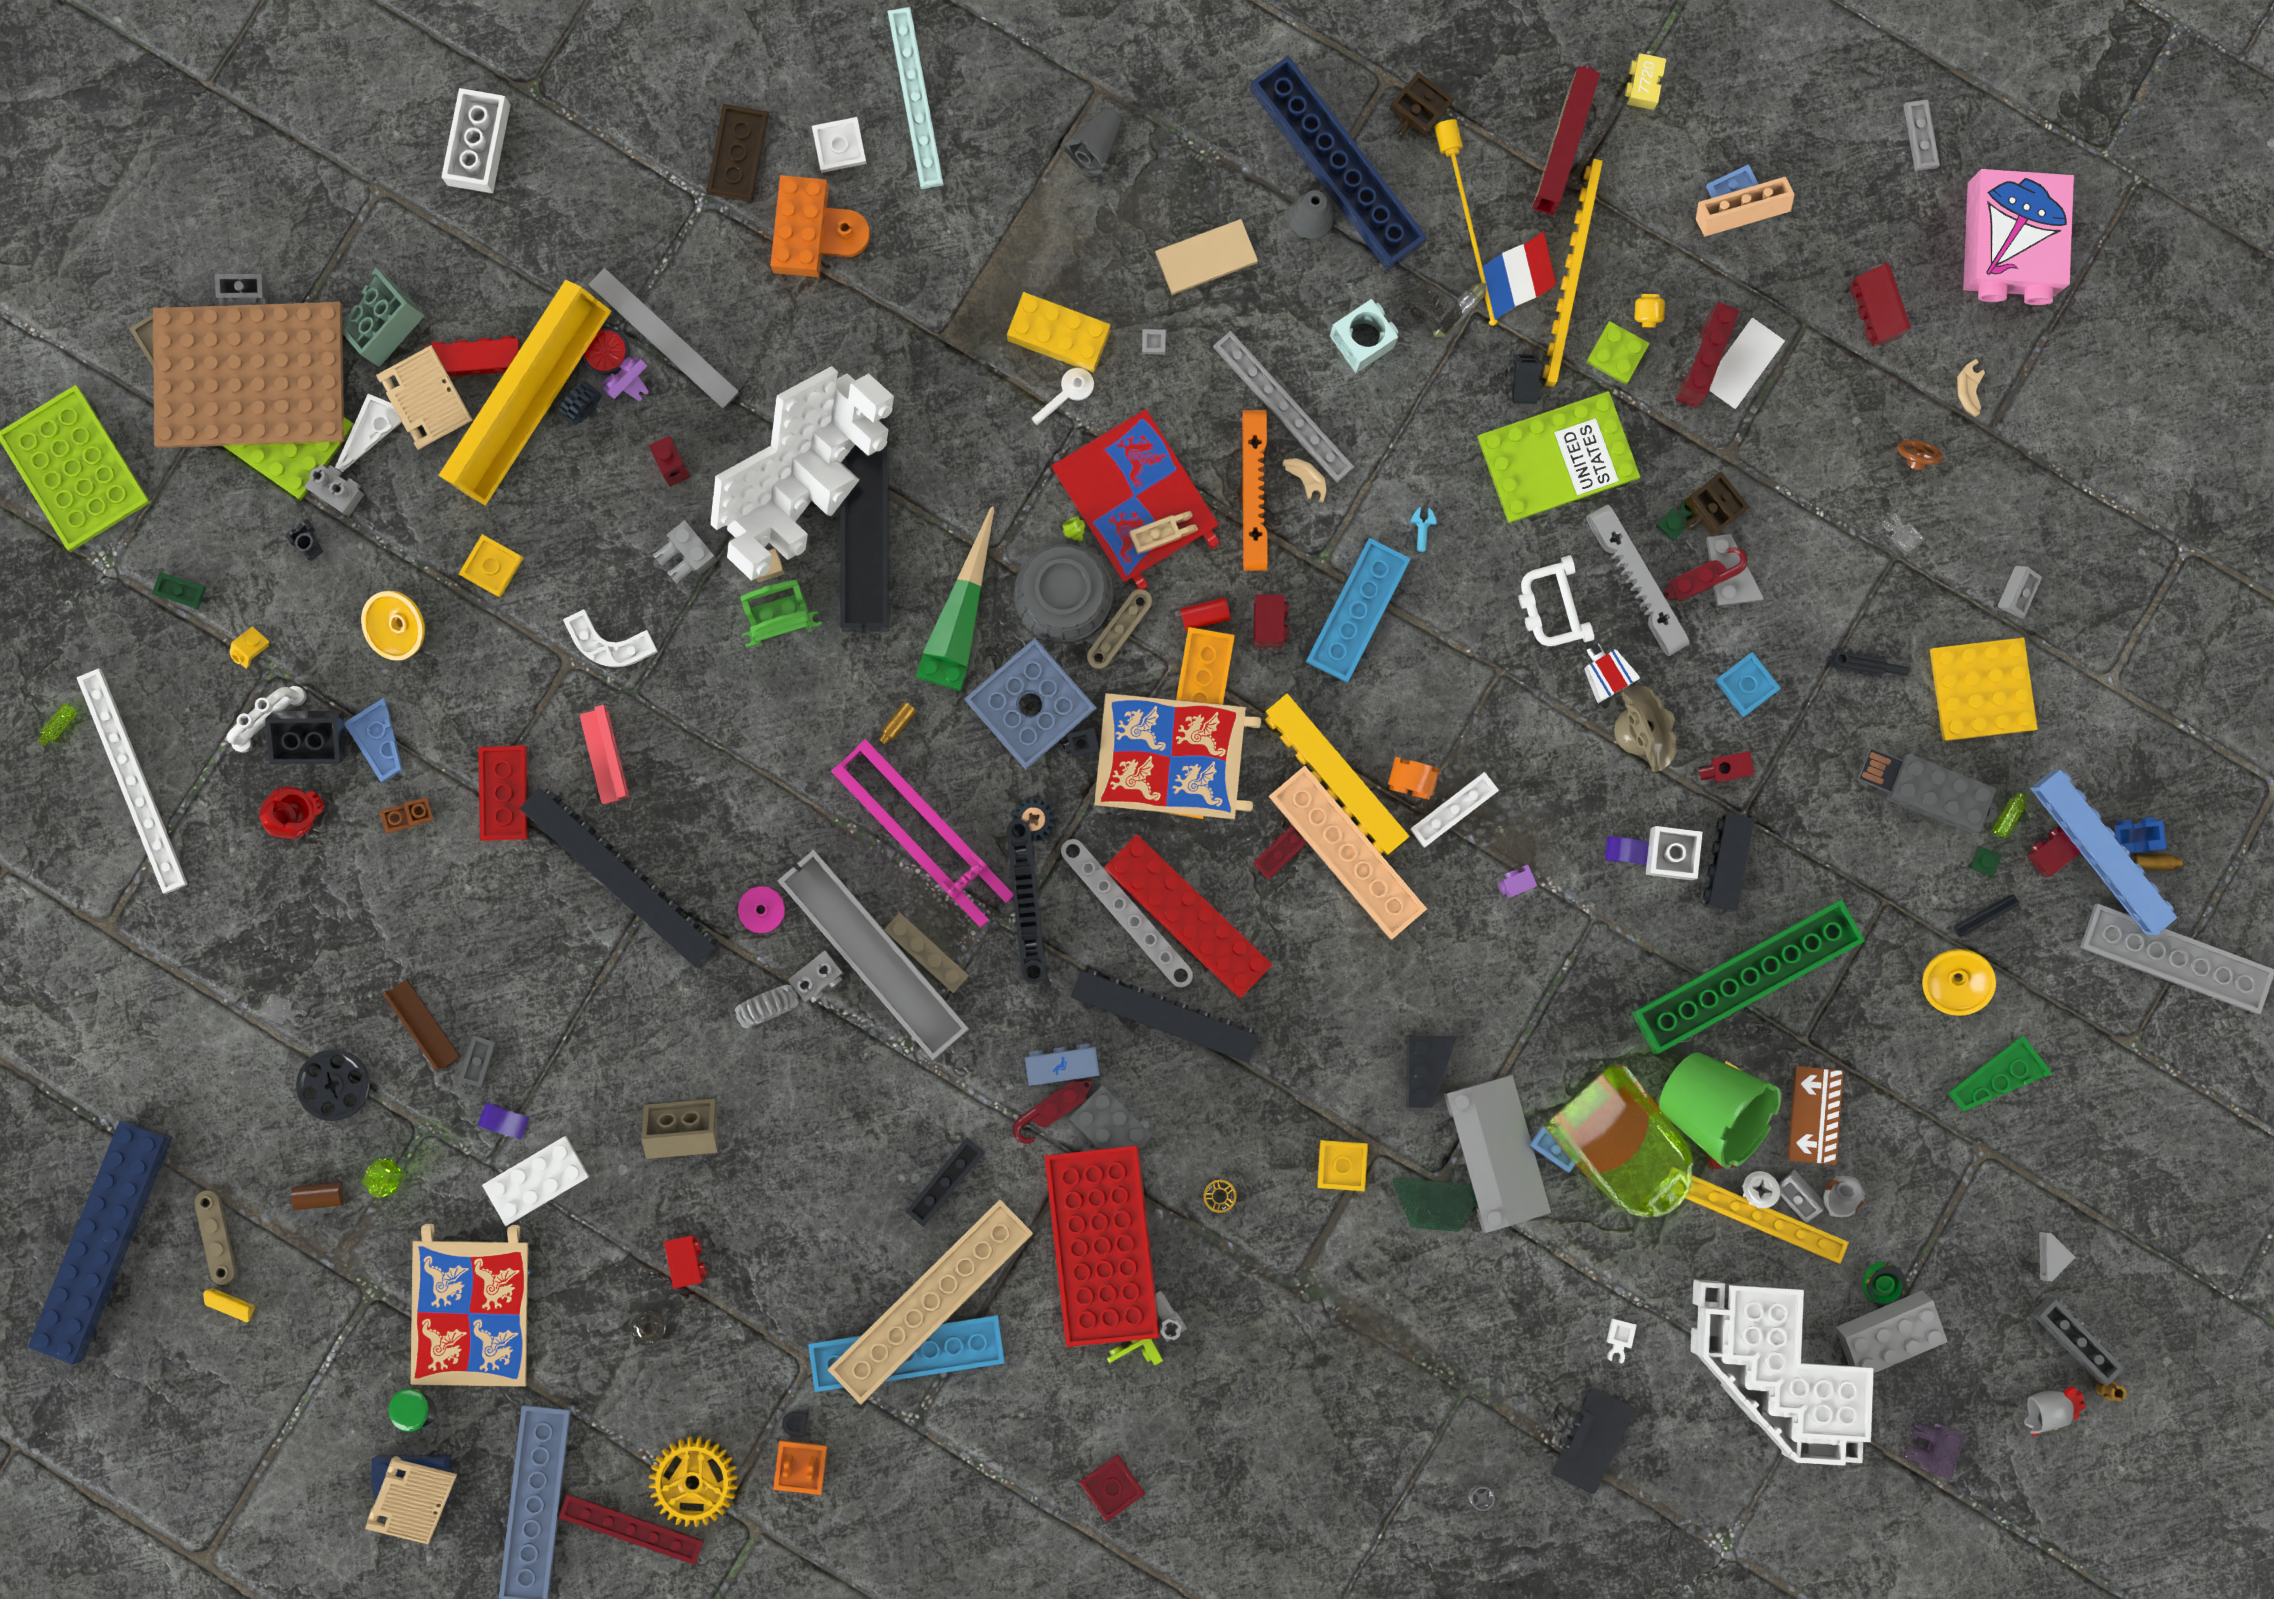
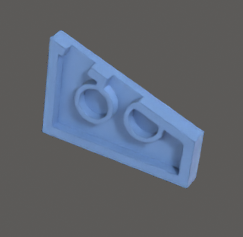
M382 698L344 722L380 782L387 781L403 770L385 698Z

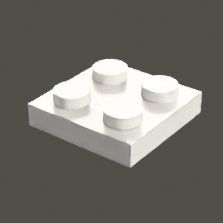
M857 117L812 126L821 173L867 164Z

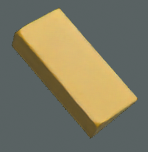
M214 1288L207 1289L203 1293L206 1306L242 1321H250L255 1305Z

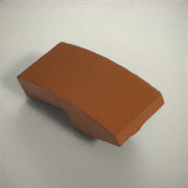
M427 797L379 811L385 834L433 821Z

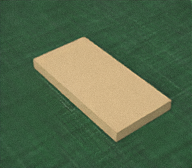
M1242 219L1155 251L1171 295L1258 263Z

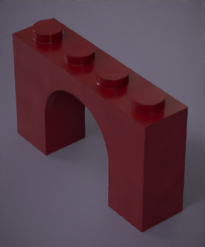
M1717 302L1706 316L1699 335L1700 338H1703L1690 370L1682 379L1675 398L1676 401L1697 408L1707 397L1740 310Z

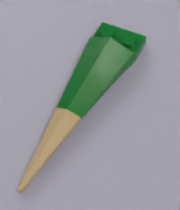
M993 506L987 514L923 651L916 673L917 679L961 692L968 670L994 514Z

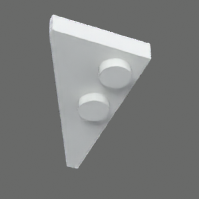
M370 394L367 395L335 466L337 470L343 472L402 423L392 403Z

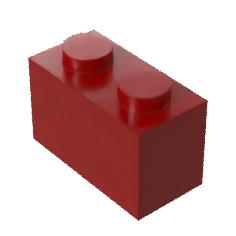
M694 1234L664 1241L673 1289L704 1282L707 1270L705 1263L700 1261L699 1253H702L700 1239H696Z

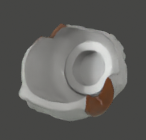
M1836 1176L1825 1187L1824 1204L1830 1216L1849 1217L1857 1213L1863 1205L1865 1192L1861 1183L1855 1177Z

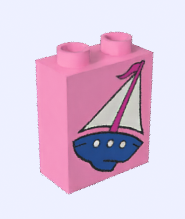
M1981 169L1968 182L1963 290L1978 291V299L1985 302L2004 301L2007 299V293L2024 294V302L2030 305H2046L2053 302V296H2056L2070 284L2074 175Z

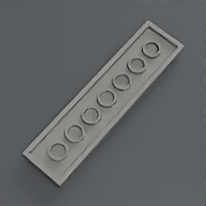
M2100 904L2094 905L2080 946L2081 949L2255 1014H2261L2274 977V969L2167 929H2163L2156 936L2146 935L2130 915Z

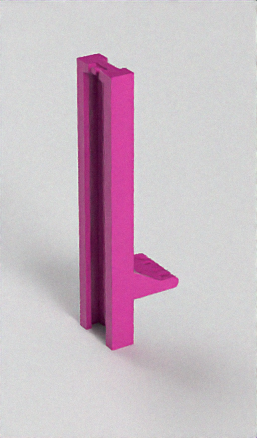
M866 739L831 771L980 928L989 919L962 892L977 875L1005 903L1013 898V893L988 868L983 860L961 840ZM864 754L971 866L970 870L965 872L957 882L954 883L848 773L847 764L852 762L857 755L861 756Z

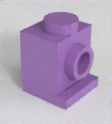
M1528 865L1521 867V873L1516 869L1505 874L1507 879L1498 882L1503 895L1507 894V897L1511 898L1537 886Z

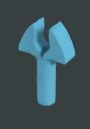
M1419 507L1412 516L1410 524L1418 526L1417 551L1424 552L1426 551L1427 528L1430 525H1436V518L1432 510L1428 508V518L1423 523L1420 518L1421 507Z

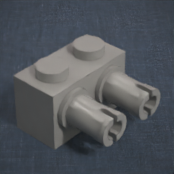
M320 464L318 468H314L310 472V480L305 485V488L349 517L365 495L358 490L361 486L350 478L345 481L339 477L342 473L333 466L329 465L326 468Z
M685 520L667 534L669 542L655 554H652L661 566L677 553L683 554L684 560L667 572L676 584L691 571H697L701 575L718 561Z
M824 951L789 978L788 981L804 1002L808 1003L811 1000L814 1003L824 995L822 992L828 986L832 989L843 980L841 976L845 973L830 954Z

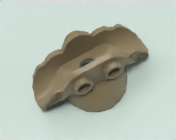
M1640 685L1625 687L1619 692L1623 696L1622 699L1627 709L1620 714L1615 722L1614 733L1616 741L1628 753L1646 755L1652 772L1661 771L1671 764L1677 753L1676 737L1671 730L1675 722L1674 715L1671 711L1662 708L1661 700L1653 693L1651 688ZM1647 721H1649L1652 724V732Z

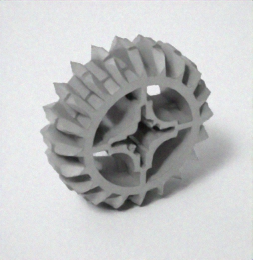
M783 985L739 1004L735 1008L736 1018L743 1028H749L768 1021L797 1007L799 1004L797 993L792 985Z

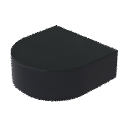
M788 1412L782 1420L783 1430L792 1436L805 1437L808 1412Z

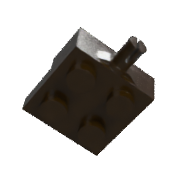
M1417 72L1409 84L1402 89L1391 103L1389 110L1400 117L1402 121L1394 132L1397 135L1399 133V137H1403L1410 127L1426 137L1452 105L1454 98Z
M1719 472L1684 500L1694 513V517L1686 522L1685 526L1688 527L1694 522L1688 528V530L1692 531L1701 523L1714 537L1748 510L1750 506L1725 475Z

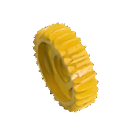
M689 1436L687 1444H685L683 1438L679 1439L678 1447L672 1442L669 1445L671 1452L664 1448L662 1453L665 1457H656L660 1465L653 1464L651 1469L657 1472L649 1475L650 1479L655 1480L654 1483L649 1485V1488L656 1489L650 1497H658L659 1500L654 1506L662 1504L663 1508L660 1514L668 1511L667 1520L672 1519L674 1516L677 1517L676 1525L682 1519L685 1520V1527H688L691 1521H694V1526L698 1527L700 1520L703 1521L704 1525H707L709 1523V1516L713 1521H716L718 1518L716 1512L723 1515L725 1510L722 1506L727 1508L731 1506L727 1498L734 1499L736 1496L730 1491L738 1488L737 1484L732 1483V1481L738 1478V1475H731V1472L737 1467L736 1465H728L733 1458H724L727 1452L726 1449L721 1452L717 1451L719 1443L713 1447L710 1446L711 1439H708L703 1444L702 1437L699 1436L696 1443H694L692 1436ZM677 1456L682 1461L669 1480L664 1476V1473L674 1457ZM712 1458L721 1468L724 1480L720 1482L717 1481L708 1462ZM689 1476H696L699 1479L698 1488H688L686 1479ZM680 1503L704 1504V1511L680 1509Z

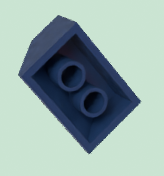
M451 1455L375 1456L372 1458L371 1484L375 1501L386 1477L391 1459L395 1456L403 1461L450 1472ZM398 1469L396 1476L403 1478L406 1471ZM450 1493L445 1504L450 1502Z

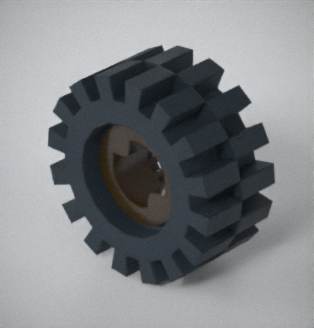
M587 381L581 382L574 390H571L569 392L570 395L565 397V401L561 403L559 413L573 425L583 422V419H586L588 414L593 412V409L597 407V403L601 400V393Z

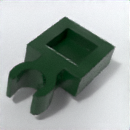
M1685 501L1681 504L1679 512L1672 508L1656 525L1672 541L1686 528L1685 523L1688 521L1685 518L1694 514L1693 511L1685 510Z

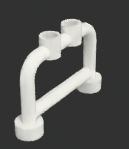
M1571 555L1562 557L1561 563L1528 572L1523 577L1521 583L1523 594L1518 595L1521 608H1527L1529 617L1525 618L1526 628L1528 631L1533 630L1536 639L1546 646H1556L1582 638L1584 642L1594 640L1590 622L1579 623L1566 575L1575 573V566ZM1556 574L1572 632L1547 637L1543 633L1541 619L1531 590V582L1537 578Z
M298 686L290 688L281 687L267 698L257 699L255 708L249 714L243 713L237 717V724L228 732L227 741L232 744L236 751L248 752L253 746L252 737L266 725L265 718L272 711H283L289 704L294 706L302 705L306 700V692ZM263 702L267 703L265 709L261 708ZM245 718H248V719H249L248 724L244 725V724H243L244 719H245Z

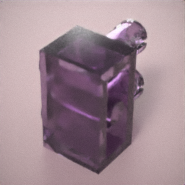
M1915 1421L1913 1427L1920 1429V1431L1911 1429V1436L1930 1442L1927 1451L1907 1444L1905 1449L1912 1452V1454L1904 1452L1903 1458L1922 1464L1921 1469L1929 1473L1952 1480L1966 1434L1935 1423L1933 1428Z

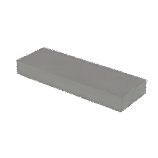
M1928 99L1906 102L1903 106L1915 171L1938 168L1940 164Z

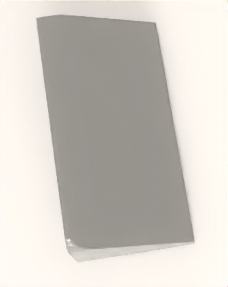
M2015 566L1998 607L2024 619L2042 577L2029 567Z
M1792 1170L1778 1183L1780 1196L1805 1224L1824 1211V1201L1796 1170Z

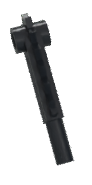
M1841 647L1838 650L1832 649L1831 655L1827 657L1830 661L1829 667H1834L1837 672L1843 668L1846 674L1852 670L1857 675L1861 671L1864 677L1870 673L1873 679L1876 676L1881 679L1885 672L1907 676L1909 672V667L1889 664L1885 660V656L1880 657L1878 653L1872 658L1870 652L1863 656L1860 650L1854 654L1852 649L1845 652Z

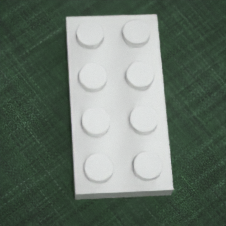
M564 1136L484 1183L482 1186L504 1225L508 1226L590 1176L567 1136Z

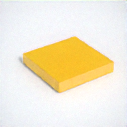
M482 534L459 575L501 598L524 558Z
M1320 1140L1317 1188L1365 1191L1368 1143Z

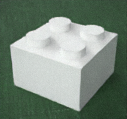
M1659 826L1650 828L1646 875L1684 880L1698 879L1702 832Z

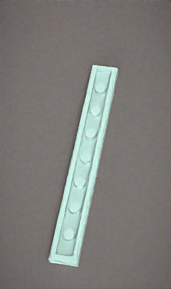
M906 7L889 10L888 16L921 189L942 186L943 179L911 9Z

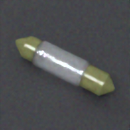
M1486 283L1473 284L1469 290H1466L1443 313V316L1433 325L1434 337H1445L1454 327L1459 325L1485 296Z

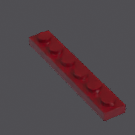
M571 1494L566 1495L559 1515L560 1519L693 1565L697 1563L704 1542L702 1539Z

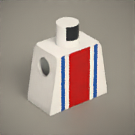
M1598 643L1586 650L1593 663L1584 669L1598 703L1640 679L1639 675L1616 649L1605 655Z

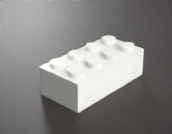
M459 88L442 172V179L448 186L493 193L510 110V103L505 96Z

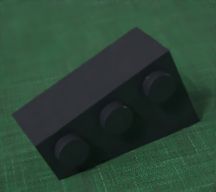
M1406 1036V1107L1433 1108L1457 1036Z

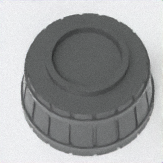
M1069 544L1045 547L1033 554L1024 563L1017 575L1013 594L1016 612L1019 618L1022 619L1021 621L1024 626L1040 639L1048 640V642L1055 644H1073L1080 642V640L1083 641L1095 634L1110 615L1113 606L1112 601H1114L1111 576L1104 564L1093 553L1082 547Z

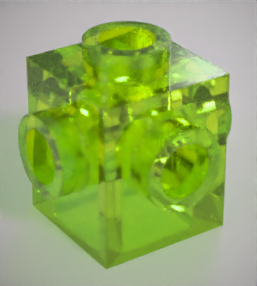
M390 1158L378 1159L367 1168L366 1175L361 1183L367 1188L368 1193L374 1197L390 1196L397 1191L398 1184L405 1175V1172Z

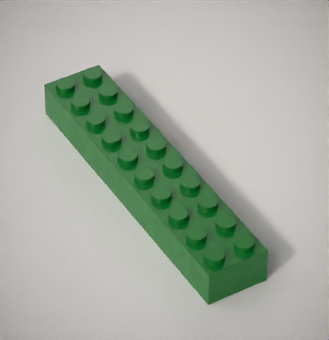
M1843 900L1834 901L1632 1011L1631 1014L1653 1054H1659L1865 942Z

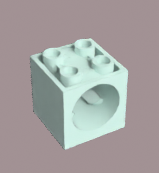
M1372 299L1333 324L1330 333L1331 339L1355 373L1392 350L1398 339L1397 328L1392 322L1388 323L1383 316L1385 315L1383 308L1379 303L1375 304ZM1362 323L1372 325L1380 333L1378 344L1372 347H1364L1357 344L1351 337L1352 327Z

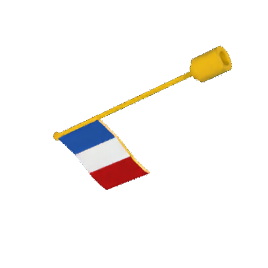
M1446 120L1434 126L1441 154H1446V157L1452 158L1481 283H1486L1485 300L1491 320L1489 324L1494 326L1497 324L1499 317L1514 307L1541 296L1556 284L1544 231L1529 242L1500 254L1482 267L1456 155L1460 153L1459 150L1463 148L1457 120Z

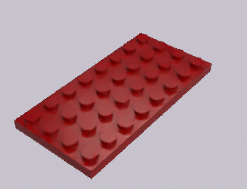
M1139 1146L1044 1156L1066 1347L1160 1338Z

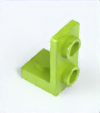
M1152 1339L1133 1340L1131 1344L1125 1347L1120 1344L1109 1351L1111 1355L1107 1357L1108 1362L1111 1363L1143 1345L1145 1348L1141 1351L1147 1362L1152 1361L1155 1366L1163 1361Z

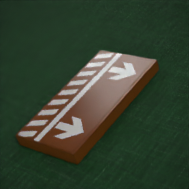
M1795 1066L1787 1160L1829 1165L1837 1164L1843 1070Z

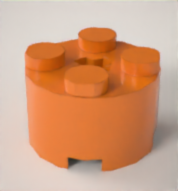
M1395 757L1388 782L1390 785L1389 790L1406 794L1408 790H1411L1412 796L1429 800L1430 796H1433L1440 768Z

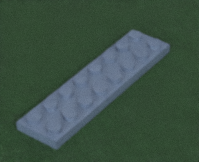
M522 1405L499 1599H549L571 1409Z

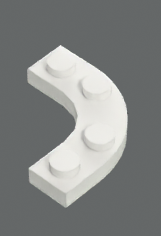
M583 609L563 619L578 649L590 660L608 667L629 666L658 652L647 630L625 641L617 643L607 642L595 631L586 610Z

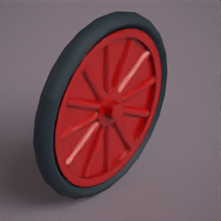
M601 327L581 358L585 366L596 374H614L621 370L620 364L629 357V344L625 336L618 330L610 327Z

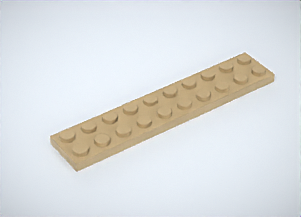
M999 1200L828 1371L862 1405L1033 1235L1032 1231Z

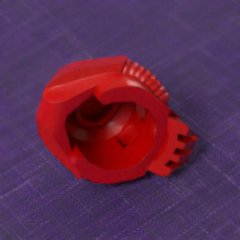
M296 787L276 788L264 800L259 810V818L268 834L280 838L296 839L301 837V835L304 836L312 828L314 818L323 811L325 805L321 796L314 791L304 793V791Z

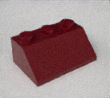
M1889 262L1857 276L1851 282V295L1857 300L1859 305L1858 315L1861 320H1864L1866 326L1865 335L1873 347L1898 340L1911 329Z

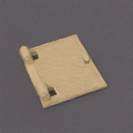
M432 345L376 375L379 382H382L387 390L386 394L407 432H410L415 441L414 445L418 450L473 420ZM394 375L400 384L397 387L394 386L390 378ZM421 425L424 427L427 433L425 437L422 436L420 430L418 429V427Z
M395 1456L391 1459L386 1477L376 1502L371 1509L365 1529L429 1544L457 1474L403 1461ZM398 1469L406 1471L403 1478L396 1476ZM379 1516L387 1517L385 1524L378 1523Z

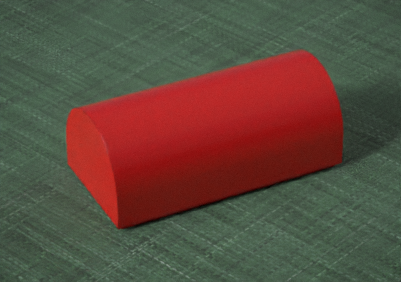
M1225 597L1179 609L1185 632L1188 631L1189 627L1198 629L1231 620Z

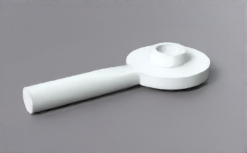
M1082 368L1068 370L1061 382L1063 391L1031 418L1036 425L1041 423L1068 398L1076 401L1086 399L1092 393L1094 387L1091 374Z

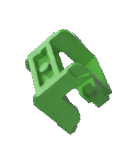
M797 580L765 586L740 597L745 614L751 624L750 631L742 634L743 637H751V642L745 644L747 648L764 646L763 640L804 627L810 632L813 628L822 625L821 621L818 623L813 621V617L819 615V612L809 613L804 594ZM792 587L794 589L795 595L756 607H752L750 600Z

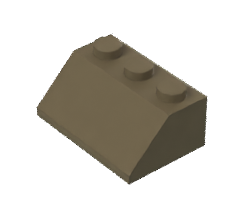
M705 1099L644 1105L641 1140L646 1159L717 1153L718 1125L716 1100Z

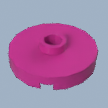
M759 886L751 888L743 894L739 901V919L752 932H771L780 926L785 917L784 900L778 892L769 887ZM761 905L765 907L763 914L757 912V908Z

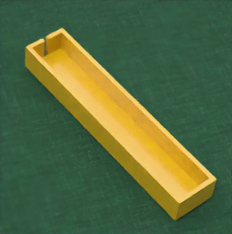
M565 280L438 476L470 498L486 506L611 313V310L597 299H594L595 297L581 286Z

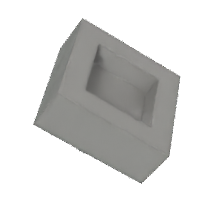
M1143 329L1142 354L1165 355L1166 330Z

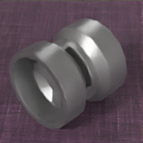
M1475 1484L1468 1492L1470 1503L1479 1511L1489 1510L1495 1502L1494 1493L1484 1484Z

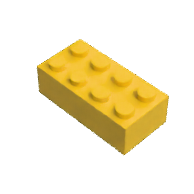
M1023 292L1008 330L1007 340L1013 344L1095 373L1110 334V324Z

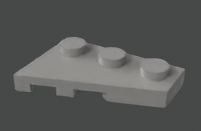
M1731 534L1706 538L1709 561H1720L1726 569L1734 567L1740 562V557L1737 553H1727L1729 548H1738ZM1748 566L1740 574L1713 587L1716 607L1764 600Z

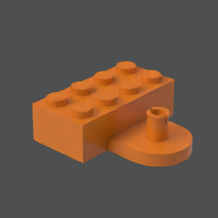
M780 175L770 264L773 273L819 277L822 255L853 257L860 254L867 247L870 240V230L867 221L861 214L852 210L827 208L829 192L827 180Z

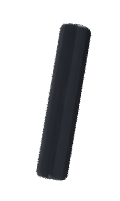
M2009 895L1954 926V931L1959 937H1963L2017 907L2019 901L2015 895Z

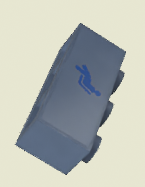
M1090 1043L1076 1045L1077 1050L1067 1051V1047L1054 1048L1052 1054L1044 1055L1043 1050L1029 1052L1030 1057H1025L1029 1086L1099 1076L1096 1048H1091Z

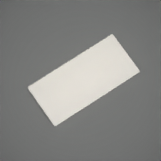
M1751 318L1720 361L1709 391L1736 409L1785 340L1754 318Z

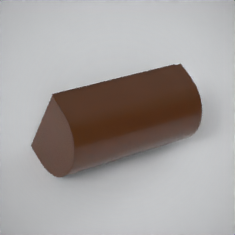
M342 1182L292 1187L291 1204L293 1210L343 1206Z

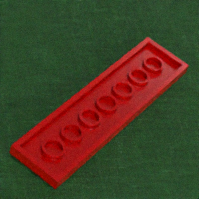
M1137 834L1103 868L1239 999L1273 965Z

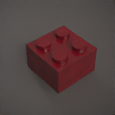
M1256 594L1254 600L1253 648H1282L1283 643L1287 642L1289 628L1288 625H1284V619H1287L1289 614V601H1284L1285 595Z

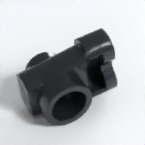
M304 520L299 523L297 528L287 532L286 538L291 545H295L311 561L323 553V550L313 533L315 531L309 520Z

